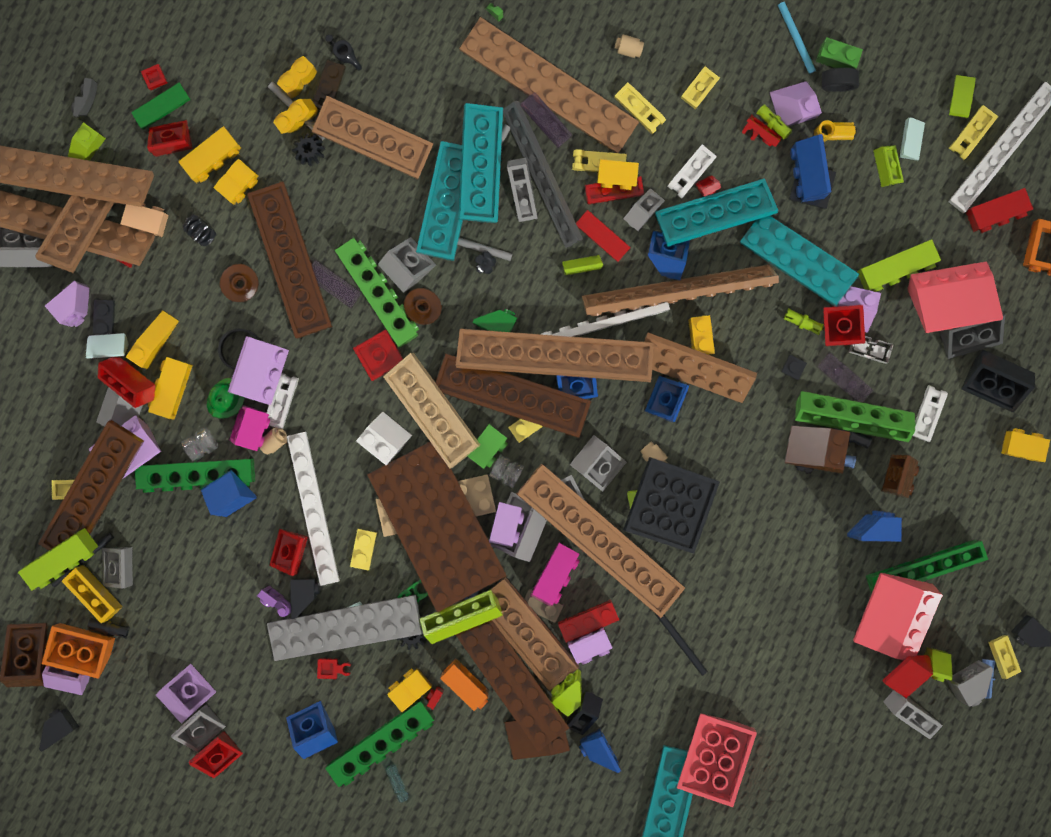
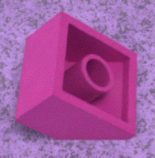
M242 405L229 441L234 445L257 451L258 447L261 448L264 442V436L262 435L264 429H267L269 426V414Z

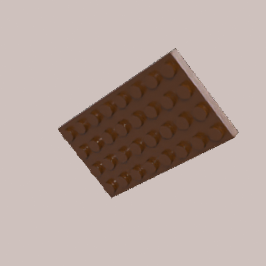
M431 442L367 475L437 613L507 576L452 469L447 466Z

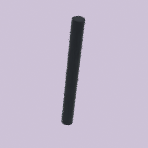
M110 532L96 543L98 547L93 551L94 554L114 539ZM83 559L79 560L80 564L76 567L83 565L86 561ZM65 569V574L56 580L53 579L50 581V584L53 587L58 586L72 570Z
M665 614L662 618L656 615L702 676L708 672Z

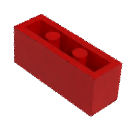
M1023 188L972 207L966 211L973 232L980 230V233L991 230V226L994 224H998V227L1010 223V218L1015 217L1018 220L1028 216L1027 212L1033 210L1026 189Z
M112 357L98 363V379L134 408L154 400L155 384L121 357Z
M608 600L559 621L558 626L567 643L619 621L612 601Z

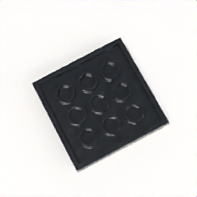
M649 457L623 530L694 554L720 481Z

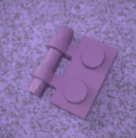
M271 586L262 589L257 595L260 598V602L266 607L277 608L279 616L285 617L291 613V603Z

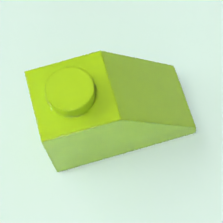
M83 122L72 137L68 157L90 161L106 138Z

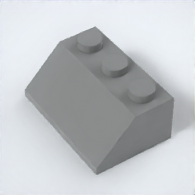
M0 227V267H53V265L39 261L35 257L45 239Z
M511 492L507 504L521 507V513H525L522 525L518 524L516 530L520 532L517 544L513 543L512 547L494 543L490 544L515 558L530 562L547 520L516 493Z

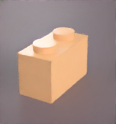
M144 203L142 207L126 204L121 225L153 233L159 237L163 236L169 216L164 213V209L152 206V209L145 207L146 204Z

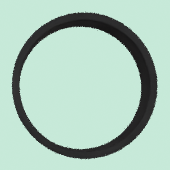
M242 328L233 329L228 331L221 338L219 342L218 353L221 361L228 368L235 370L234 367H232L226 362L223 356V345L225 340L235 332L244 331L250 333L256 340L260 341V339L249 330Z

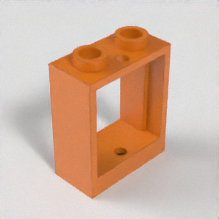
M1038 219L1032 224L1023 266L1029 267L1028 270L1031 272L1046 271L1047 275L1051 276V264L1035 260L1041 233L1051 234V221Z
M455 658L442 672L440 679L473 711L477 708H483L488 702L489 690Z

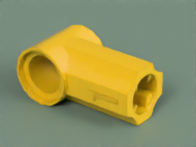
M823 121L815 128L814 136L823 134L824 142L827 140H853L855 135L854 122ZM821 128H825L828 131V135L823 134Z

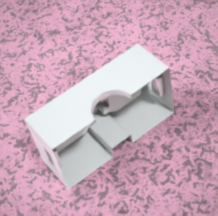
M865 336V338L869 339L868 343L877 344L881 342L890 345L886 361L883 362L875 358L883 359L885 347L879 345L872 346L873 351H870L869 355L871 356L865 355L868 351L866 347H869L866 341L865 344H855V347L850 345L849 353L884 364L888 363L893 344L876 340L874 343L871 342V337ZM854 347V350H855V351L862 352V353H865V354H864V355H861V354L854 353V352H851V351H852V348Z

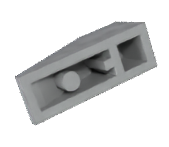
M527 157L508 161L507 169L518 220L522 222L538 219Z
M895 690L883 701L896 717L928 739H931L943 726L909 696L905 698Z

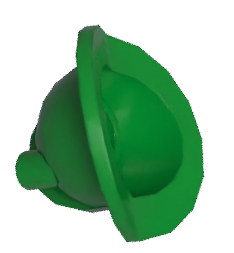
M232 378L219 381L209 392L207 409L213 417L219 419L229 418L242 408L244 397L228 392Z

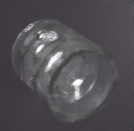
M206 427L197 431L195 437L189 436L181 442L186 454L194 462L205 457V452L211 453L219 448L217 441Z
M500 454L489 476L498 481L503 479L504 484L513 488L524 466L517 462L510 463L509 458Z

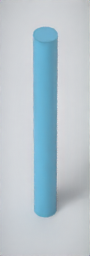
M785 2L778 4L808 73L816 72Z

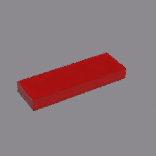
M641 176L637 177V185L632 186L631 190L620 189V185L614 184L612 188L601 187V183L585 185L588 205L644 195Z
M588 210L576 222L577 227L616 262H619L631 248Z

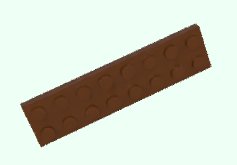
M280 182L247 193L295 338L298 339L333 327L285 183Z
M445 354L436 380V384L443 394L580 438L591 405L590 400L501 371L456 368L457 357Z
M109 420L38 544L47 550H51L83 528L91 534L143 445L144 440L115 421Z
M492 620L456 634L458 640L538 752L570 728Z

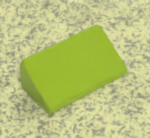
M896 145L883 146L873 150L881 187L903 183L904 180Z
M600 255L562 262L565 275L598 270L603 267Z

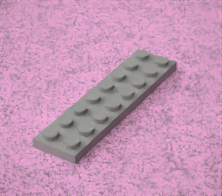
M416 595L267 623L274 661L423 634Z

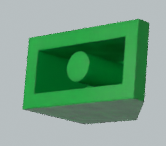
M505 309L504 312L498 310L475 318L472 323L487 331L512 332L517 318L514 317V312Z

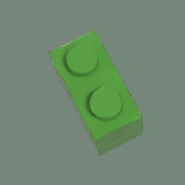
M826 37L821 44L816 62L833 68L856 69L863 49Z
M489 424L477 439L480 446L471 452L468 457L483 469L486 466L490 468L496 460L494 455L497 451L502 452L508 445L505 442L507 437Z

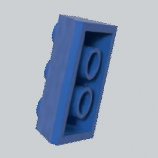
M823 134L795 142L792 149H790L791 159L795 161V167L793 168L794 178L798 179L799 186L796 187L797 197L801 198V203L825 199L831 193Z
M872 511V514H866L847 533V537L860 541L901 542L902 518L896 517L895 513Z

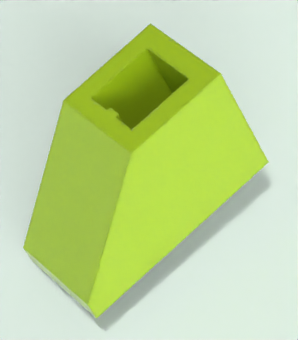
M927 647L925 655H929L931 658L932 679L944 682V679L952 680L951 654Z
M579 669L573 674L570 673L564 682L556 685L551 691V702L566 716L571 715L581 706L582 684L581 671Z

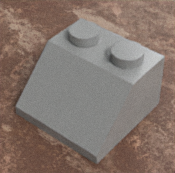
M411 237L389 250L378 263L403 293L413 287L436 266L428 255L416 253L418 244Z
M593 435L570 465L603 492L627 462L607 444Z
M978 660L952 675V680H945L957 700L969 707L979 705L982 699L987 696L993 669L991 666Z

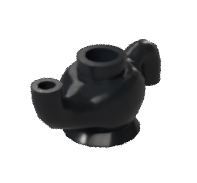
M326 35L327 43L333 47V54L340 62L352 64L358 71L362 70V65L356 59L354 50L349 42L346 40L335 42L332 35Z

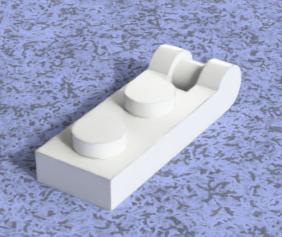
M701 145L667 187L671 190L674 189L678 192V196L683 198L717 156L704 145ZM680 179L687 183L684 187L678 183Z
M281 373L272 403L267 410L270 426L284 428L299 378L294 376L290 378L286 374ZM283 384L289 385L288 391L282 389Z
M927 386L915 420L913 437L927 442L931 441L948 393L946 391H938L933 386ZM932 397L937 398L936 403L931 402Z

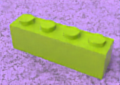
M929 240L862 268L857 273H859V278L865 290L877 292L883 289L882 285L889 283L892 286L901 282V277L907 276L908 279L911 274H917L918 270L922 268L925 271L935 268V263L941 261L933 240Z
M83 528L26 565L18 573L31 590L37 587L42 589L50 583L51 578L56 580L65 574V569L72 570L80 564L79 560L83 559L86 561L94 555L93 551L98 545L87 530Z
M489 590L445 608L438 613L435 612L420 619L424 637L431 644H434L503 616L498 598L492 590Z

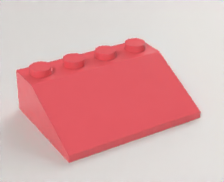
M987 261L911 274L908 292L925 333L1003 319L994 276Z
M880 573L853 641L899 660H905L908 656H917L941 600V592L932 583Z
M700 713L677 788L733 807L757 734L755 728Z

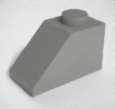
M650 188L634 204L623 219L631 227L639 231L665 200Z

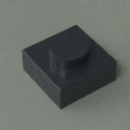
M789 355L781 372L799 380L807 363Z

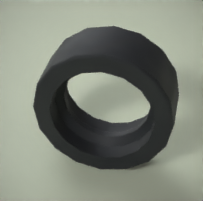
M834 68L822 73V89L825 91L845 92L859 87V71L857 69Z

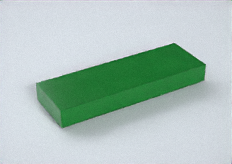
M179 82L131 113L140 128L144 130L191 99Z

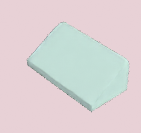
M914 118L905 120L900 158L919 160L924 122Z
M120 333L88 336L86 358L124 356L129 346L126 335Z

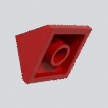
M187 120L150 127L148 151L154 156H161L193 149Z
M863 305L823 308L826 346L865 344Z
M279 529L269 566L291 576L298 574L308 536Z
M929 655L908 656L882 681L907 698L933 675L931 658Z
M223 731L189 761V765L215 778L239 758L243 752Z

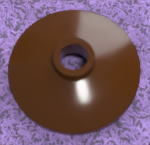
M235 264L229 266L221 275V291L231 301H248L258 290V277L255 271L247 265ZM242 280L244 282L243 287H238V281Z
M414 289L407 294L404 300L405 313L415 323L422 325L431 324L441 314L442 307L439 298L428 289ZM418 307H423L424 311L419 310Z

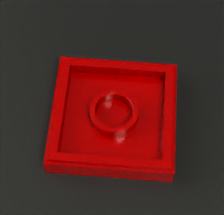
M386 329L353 348L371 381L388 373L403 360Z

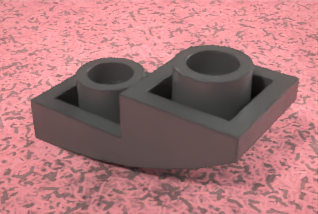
M84 78V84L81 85L83 97L75 96V100L72 103L71 110L73 116L79 120L85 118L93 104L98 84L93 79Z

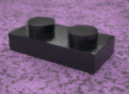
M94 300L93 335L114 334V300Z

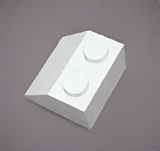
M382 412L356 441L382 463L388 465L412 435Z

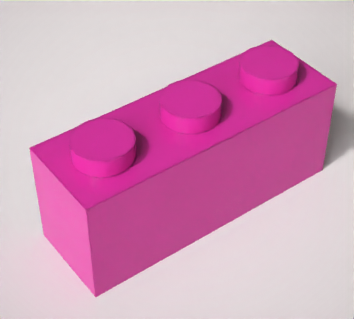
M558 543L530 596L548 606H552L554 603L557 604L562 596L559 593L562 586L566 587L571 579L568 576L571 569L575 570L580 560L577 559L579 553Z

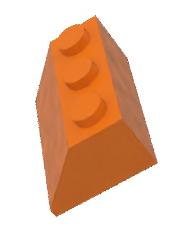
M62 623L53 625L42 664L100 678L111 656L115 637L105 636L101 633Z

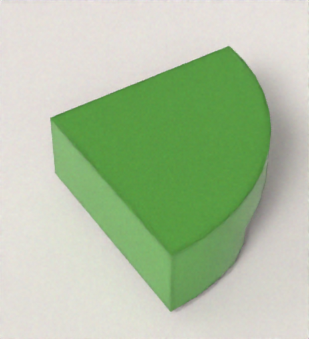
M490 3L485 8L498 22L503 18V10L498 6L494 7L493 3Z

